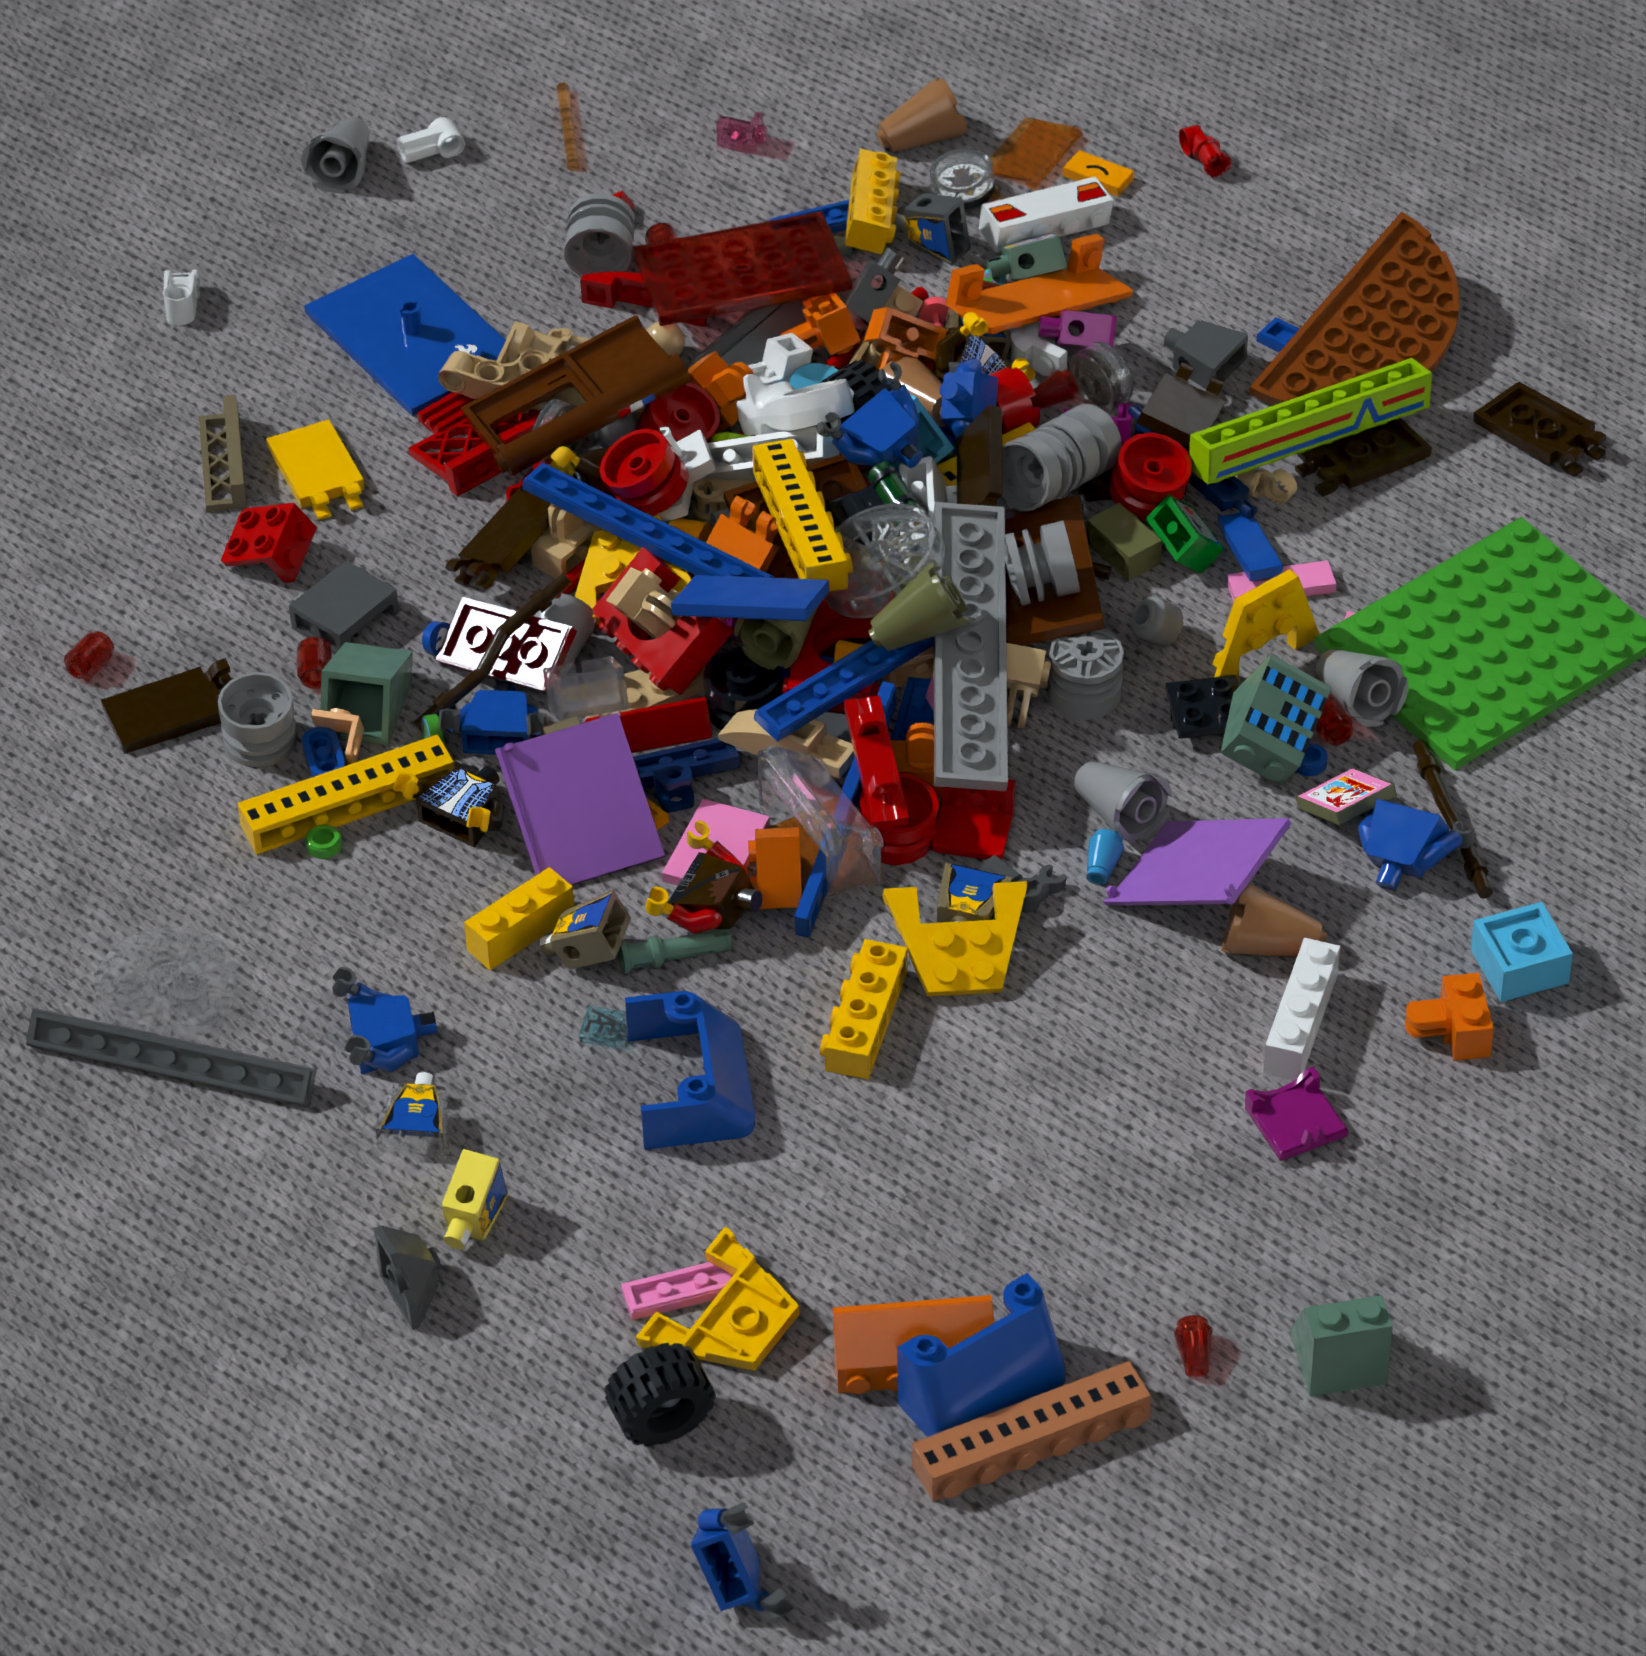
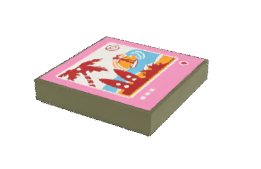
M1351 768L1295 798L1299 809L1337 825H1342L1375 808L1377 799L1389 801L1397 796L1393 783Z

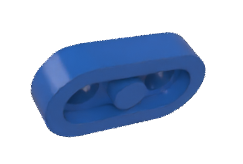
M318 726L304 733L302 737L303 752L311 778L345 766L341 746L333 729Z

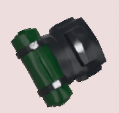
M883 461L873 467L868 475L871 483L870 486L836 498L828 503L827 512L830 511L832 514L834 531L840 532L843 545L847 551L875 545L881 539L890 535L897 548L899 528H911L922 520L924 514L917 498L909 491L902 479L901 473L895 469L891 462Z

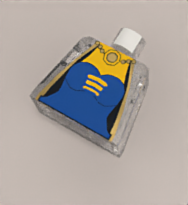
M420 1072L415 1075L413 1084L397 1083L392 1086L375 1125L378 1152L449 1157L450 1120L447 1088L436 1086L437 1080L434 1075Z

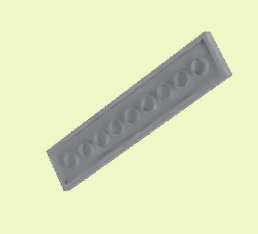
M935 502L933 511L934 561L942 567L937 570V573L941 578L947 575L951 578L968 608L962 614L963 616L971 617L972 622L964 627L934 636V786L1006 791L1008 785L1004 558L1005 509L1004 507Z

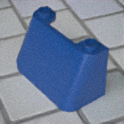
M1028 1273L1010 1282L1003 1291V1303L1011 1314L950 1349L937 1337L931 1335H919L897 1347L898 1405L927 1437L1064 1385L1066 1381L1065 1363L1044 1294L1040 1286Z

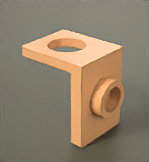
M333 708L330 711L313 709L311 717L315 727H327L335 732L349 733L345 756L349 765L357 762L364 733L360 717L339 708Z

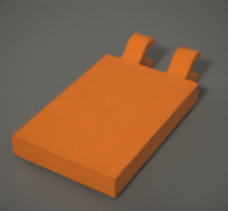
M736 496L730 507V517L724 514L720 515L706 543L766 572L779 549V546L772 543L774 537L779 532L774 522L775 517L762 511L756 521V532H753L746 526L755 514L758 506L747 499L744 500ZM689 573L691 579H693V577H694L695 575L692 574V573Z

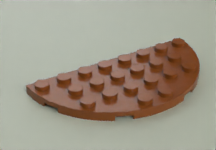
M1401 211L1252 383L1249 394L1263 402L1276 405L1413 358L1433 372L1445 357L1456 332L1459 315V289L1453 266L1446 252L1441 251L1438 245L1431 239V233L1415 219Z

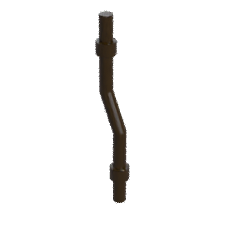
M562 573L543 590L539 588L530 595V601L497 628L477 668L447 694L442 692L432 701L434 705L413 721L415 726L422 732V716L431 714L439 716V712L442 709L455 710V704L489 676L508 637L537 612L543 613L553 604L551 601L572 584L570 579Z
M1416 741L1413 744V750L1418 760L1417 769L1421 778L1426 780L1438 809L1452 831L1454 822H1462L1451 803L1440 778L1441 768L1436 757L1431 756L1425 741ZM1463 824V831H1467ZM1474 845L1469 848H1459L1465 861L1463 868L1468 880L1474 883L1480 898L1490 897L1493 891L1487 878L1488 869L1484 860L1478 857Z

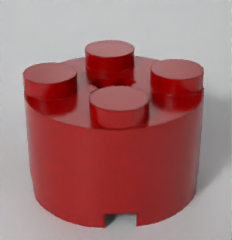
M1012 366L989 374L998 378L996 406L1002 408V435L1029 422L1035 428L1040 423L1039 406L1033 408L1031 397L1036 396L1034 389L1026 375L1017 367L1011 369Z

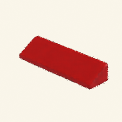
M706 697L618 713L631 753L712 737ZM612 714L581 719L579 721L582 724Z

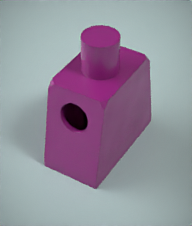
M1063 310L1059 318L1041 316L1038 336L1056 338V346L1060 348L1108 354L1114 345L1117 316ZM1069 325L1077 326L1080 335H1071L1068 330Z

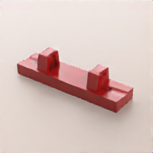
M880 695L863 699L844 700V711L872 830L908 825L909 815ZM879 733V734H873V735L862 736V735H865V734Z

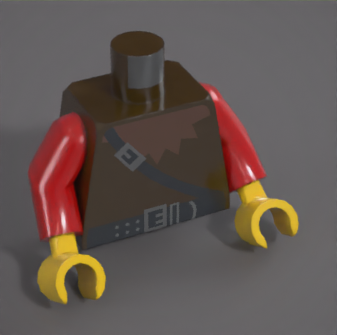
M696 821L694 828L702 836L697 837L688 831L686 837L687 844L694 849L704 848L707 852H699L669 901L668 892L665 889L657 886L653 887L649 894L650 898H647L645 909L652 916H659L665 913L667 915L666 919L677 924L679 928H684L693 934L711 929H730L734 927L743 911H759L762 905V894L760 891L754 890L748 877V870L737 857L719 841L714 843L708 838L710 829L705 822Z

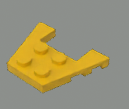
M658 514L655 515V516H652V517H654V518H656V519L662 521V519L660 518V516H659ZM604 529L595 531L575 597L593 608L601 599V594L610 588L642 548ZM662 559L681 577L673 590L680 594L692 580L689 572ZM593 614V619H596L597 625L600 620Z
M1291 569L1235 598L1222 635L1226 639L1224 649L1216 653L1213 665L1217 668L1214 677L1235 675L1238 683L1240 657L1253 649L1258 650L1262 648L1266 642L1279 635L1287 634V643L1297 650L1312 642L1314 637L1320 634L1300 578Z
M1027 881L994 883L992 892L995 920L922 924L920 923L917 887L885 888L883 890V900L890 909L899 935L902 936L906 947H908L909 958L927 997L998 993L1002 991L1026 894Z
M724 1227L705 1250V1257L710 1263L732 1274L731 1279L690 1329L656 1311L637 1334L636 1341L638 1346L645 1349L651 1346L656 1347L663 1343H669V1345L680 1343L683 1347H690L699 1360L755 1371L800 1315L799 1305L770 1273L767 1274L760 1267L754 1255L747 1248L744 1249L740 1245L734 1233L727 1227Z

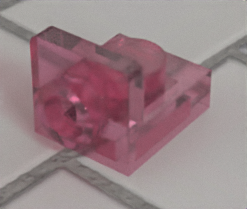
M756 112L751 121L720 116L716 122L717 147L753 154L758 144H763L765 141L767 127L763 125V113Z

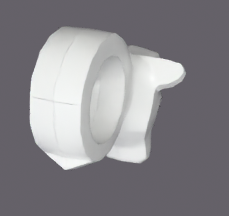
M747 374L743 378L746 398L736 402L741 428L744 435L748 436L818 425L821 421L827 423L825 415L830 412L836 413L842 418L855 411L853 404L854 392L849 387L847 379L828 381L794 389L788 381L766 386L757 375Z

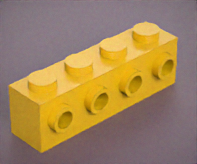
M860 148L851 179L845 236L846 246L882 255L885 244L892 243L896 230L894 222L898 210L896 203L899 189L897 187L901 172L896 170L897 157L890 156L885 152H873Z
M864 939L860 953L854 952L850 964V980L844 979L842 983L840 1007L834 1006L830 1018V1034L824 1033L820 1044V1056H825V1071L869 1080L908 972V947Z

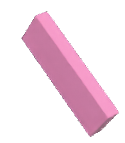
M1328 560L1283 566V572L1291 569L1299 576L1306 596L1336 592V581ZM1245 572L1227 574V586L1233 603L1235 598L1272 578L1251 582Z
M707 1262L622 1283L621 1290L631 1320L652 1316L656 1311L664 1313L713 1301L733 1275Z

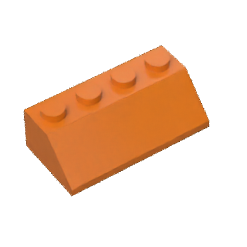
M992 1295L833 1307L834 1359L838 1393L862 1394L871 1390L884 1389L898 1391L897 1347L919 1335H931L937 1337L950 1349L994 1323Z

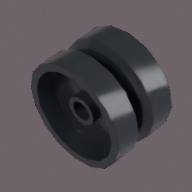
M741 647L725 649L714 655L705 665L703 683L710 722L720 730H723L737 712L758 710L782 695L780 690V667L777 666L774 670L756 664L745 655Z

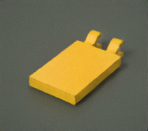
M329 419L266 438L267 447L301 509L311 506L318 520L332 517V514L327 504H330L331 499L341 496L344 497L350 510L364 507L359 497V494H362L361 490L365 489L364 479Z

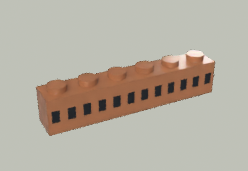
M1130 1361L916 1441L912 1443V1467L932 1502L944 1497L953 1498L961 1494L965 1489L975 1485L993 1483L1000 1476L1017 1469L1027 1470L1043 1459L1054 1455L1063 1456L1082 1444L1090 1441L1094 1443L1100 1442L1111 1433L1124 1428L1133 1429L1140 1426L1145 1420L1150 1419L1151 1395Z

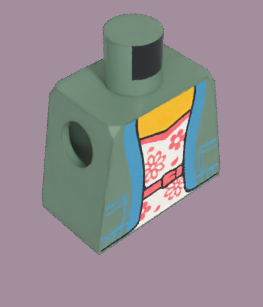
M1050 233L1002 246L1001 256L987 259V267L991 278L1007 274L1009 279L1015 281L1067 268L1060 236ZM1024 254L1025 263L1019 266L1018 259Z

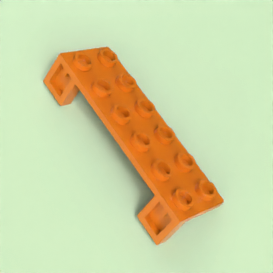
M1096 233L1073 239L1067 269L982 290L985 269L978 264L954 269L951 273L946 306L958 313V316L961 318L968 312L976 313L979 318H983L988 324L986 334L994 335L1000 331L1021 328L1023 325L1040 322L1041 316L1051 318L1060 316L1063 310L1079 311L1092 309L1095 306L1106 303H1115L1121 299L1132 297L1133 289L1099 268L1105 239Z

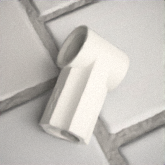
M440 117L434 120L428 129L401 136L397 139L398 149L405 164L437 154L444 158L459 155L465 148V141L454 122L447 117Z

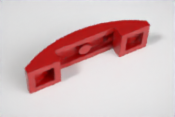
M632 272L591 273L582 275L580 279L582 303L613 309L616 301L674 312L675 322L705 327L707 324L706 299L690 288L674 281Z

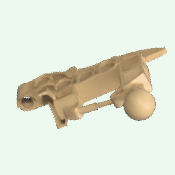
M660 320L647 328L646 331L668 355L676 352L678 355L682 353L685 338L678 325L672 321ZM515 321L496 361L464 351H454L440 370L438 381L446 390L476 400L565 353L570 349L571 345L578 346L589 340V338L572 335V331L568 328L551 329L548 335L539 331L533 332L529 325ZM571 387L525 410L521 414L528 413L530 409L543 411L551 406L556 407L561 412H568L586 401L575 388ZM646 405L635 411L638 419L641 416L644 409L646 408Z

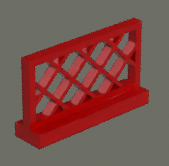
M554 406L543 411L530 409L526 414L520 413L508 419H517V422L501 423L492 430L506 445L561 416V411ZM466 417L408 448L409 454L415 460L446 480L449 490L457 497L501 473L494 461V454L480 437H474L477 433L471 427ZM456 435H467V438H452V437H454V436H456ZM463 448L461 452H447L448 449ZM430 449H440V452L425 453Z

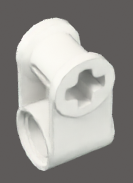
M165 270L163 297L167 321L177 326L189 324L195 318L197 299H199L200 294L199 271L192 270L191 273H172L171 270Z

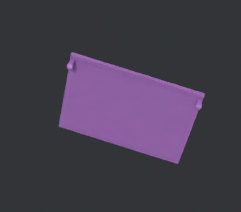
M618 713L519 743H507L504 747L495 749L536 875L550 867L570 885L665 857Z
M1289 818L1167 821L1116 889L1115 886H1108L1106 888L1109 898L1104 900V904L1107 906L1233 904L1290 827L1291 822Z

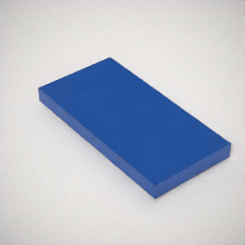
M695 575L671 603L672 615L806 621L830 592L829 581Z

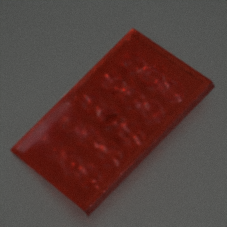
M822 211L633 247L635 262L660 326L853 290L851 276Z

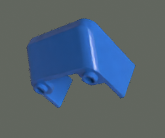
M689 991L626 997L625 1009L628 1042L699 1033L706 1074L684 1079L678 1086V1101L641 1106L644 1150L739 1139L751 1134L755 1128V1111L741 1028L738 1022Z

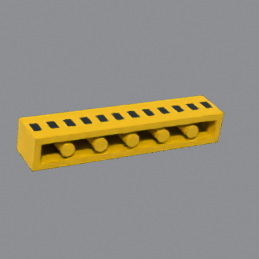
M793 439L753 445V474L771 515L775 517L774 522L799 579L828 580L830 592L848 589V574L853 572L851 556L843 551L841 534L834 531L833 517L830 511H825L822 492H816L815 478L812 471L807 472L804 452H798Z
M437 734L237 803L240 825L257 855L303 839L307 832L316 826L330 825L338 827L416 800L415 798L408 800L403 796V792L393 790L398 773H410L416 776L418 781L427 782L442 777L454 769V761Z

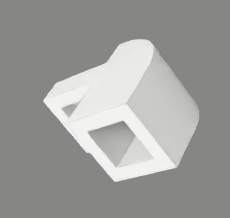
M1040 322L1023 325L1021 328H1012L1011 363L1017 358H1025L1030 364L1027 368L1032 367L1039 374L1059 382L1067 375V350L1056 346L1055 338L1038 336Z
M793 333L767 339L762 362L748 365V367L766 386L782 381L789 382L796 369L805 364H810L813 349Z

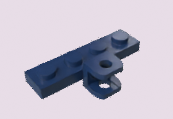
M718 738L633 756L643 789L654 788L659 806L667 813L694 806V793L691 788L693 778L740 768V757L736 747L720 741ZM673 797L682 798L680 801H672L671 799Z

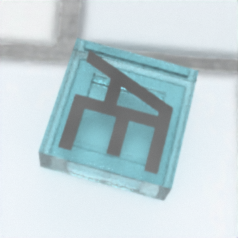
M588 1006L579 1033L580 1042L617 1047L625 1022V1011Z

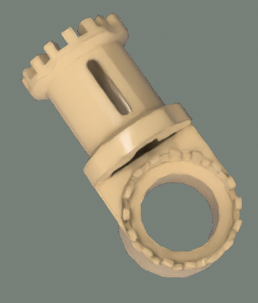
M1255 468L1247 473L1235 475L1250 489V496L1257 498L1261 494L1267 497L1268 500L1272 498V502L1276 500V504L1280 503L1283 505L1297 491V483L1294 477L1282 469H1277L1272 473L1265 469L1258 470ZM1278 482H1279V483H1280V487H1282V486L1284 487V488H1283V491H1282L1281 489H1279L1278 486H1277L1275 483H1278Z

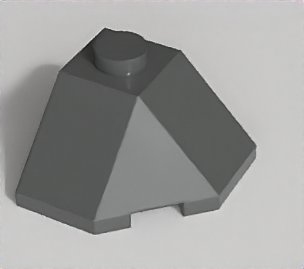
M382 1225L374 1228L380 1277L411 1329L414 1330L420 1327L437 1290V1270L441 1269L439 1257L433 1247H426L420 1235Z

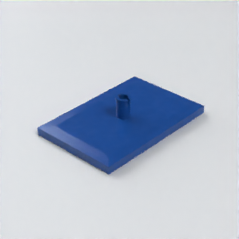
M414 254L304 305L305 314L412 417L417 415L419 411L452 393L440 384L438 374L450 357L449 349L454 342L461 339L476 340L482 346L483 357L496 361L506 341Z

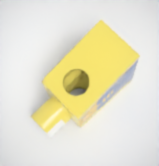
M466 1149L462 1150L442 1202V1210L448 1228L443 1241L448 1246L462 1250L465 1248L469 1237L482 1241L487 1237L508 1197L498 1158Z

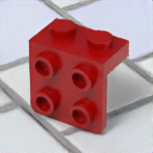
M295 503L246 508L237 518L221 562L227 567L265 563L283 582H295L317 526Z
M1008 779L1006 791L942 787V807L934 839L932 840L933 851L986 860L995 855L1002 859L1015 813L1016 780Z

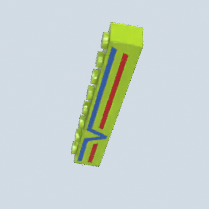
M1413 358L1190 434L1189 457L1192 462L1191 471L1208 485L1218 483L1223 479L1240 473H1247L1257 467L1275 463L1280 459L1303 453L1306 450L1323 444L1332 443L1334 440L1349 435L1358 434L1363 430L1386 424L1391 420L1412 415L1417 411L1430 407L1432 372Z

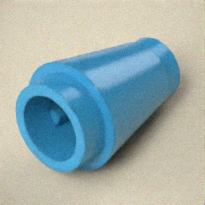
M1099 829L1090 837L1086 875L1089 882L1102 885L1108 882V878L1124 851L1123 838L1117 832L1109 829Z

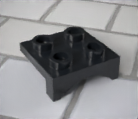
M1235 675L1166 683L1165 689L1170 704V719L1179 739L1225 733L1233 692L1239 687Z

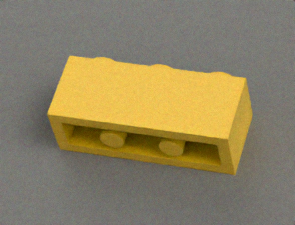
M548 867L464 921L467 951L485 967L492 970L555 929L560 914L574 907L573 886L552 868Z

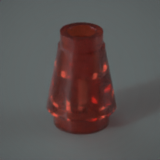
M1068 369L1063 371L1056 370L1034 388L1036 396L1031 397L1033 408L1039 406V409H1044L1073 399V395L1079 392V388L1075 378Z
M1190 1315L1183 1317L1177 1321V1328L1173 1334L1185 1368V1374L1189 1377L1205 1376L1209 1372L1208 1366L1213 1328L1208 1325V1320L1203 1316Z

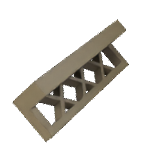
M236 394L223 396V414L199 416L207 512L247 508L240 419ZM225 424V429L217 435L207 430V426ZM217 445L227 449L220 457L209 451ZM219 467L229 471L221 480L211 475ZM220 490L232 494V499L212 500V497Z

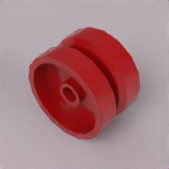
M688 382L647 404L637 421L636 430L646 428L657 430L661 433L660 428L668 427L676 442L701 430L707 443H710L711 438L719 427L720 412L716 401L706 390L695 383Z
M646 428L632 431L619 438L607 450L602 458L599 470L602 481L615 494L616 499L650 516H655L669 509L678 501L687 487L689 478L686 465L673 452V448L667 439L657 430Z
M1143 433L1126 440L1119 450L1116 466L1110 478L1109 492L1113 502L1123 505L1129 512H1133L1139 520L1147 521L1146 518L1167 494L1182 501L1192 468L1188 452L1177 441L1162 434Z
M901 772L898 773L909 815L908 825L872 830L862 789L856 827L858 844L869 857L880 863L896 866L913 863L924 857L932 848L939 808L936 792L926 781L915 775Z

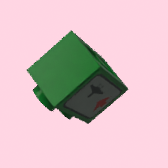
M1169 494L1146 518L1176 562L1199 573H1203L1224 550L1196 509Z

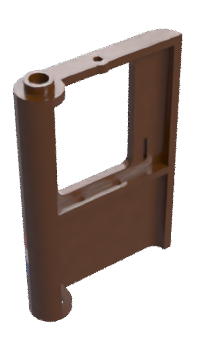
M635 315L462 406L461 409L471 427L494 454V461L501 473L508 472L513 476L551 456L558 447H568L690 382V376L679 355L676 352L668 355L646 331L639 317ZM567 388H575L586 401L506 445L492 430L495 426Z

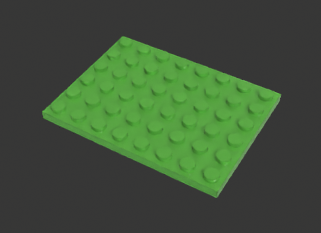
M1520 517L1314 637L1313 647L1321 654L1330 649H1339L1390 658L1399 663L1403 668L1404 677L1408 679V694L1401 710L1395 716L1390 715L1417 739L1425 741L1433 753L1456 770L1645 656L1646 620L1523 517Z

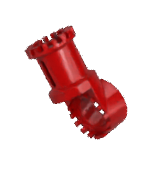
M1198 124L1181 128L1179 130L1181 149L1186 156L1193 155L1197 161L1202 162L1207 175L1211 176V178L1214 175L1218 177V174L1222 176L1223 172H1227L1225 169H1230L1229 165L1232 164L1231 158L1220 150V143L1217 139H1214L1212 136L1206 137Z

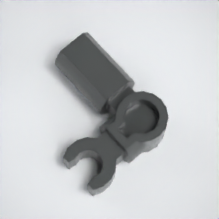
M995 855L984 861L980 868L981 871L1012 877V882L1027 881L1026 894L1021 912L1025 913L1035 911L1039 907L1040 902L1048 898L1049 894L1059 893L1066 885L1067 876L1064 874L1056 879L1050 878L1053 866L1050 864L1040 869L1039 876L1035 875L1031 878H1023L1020 873Z

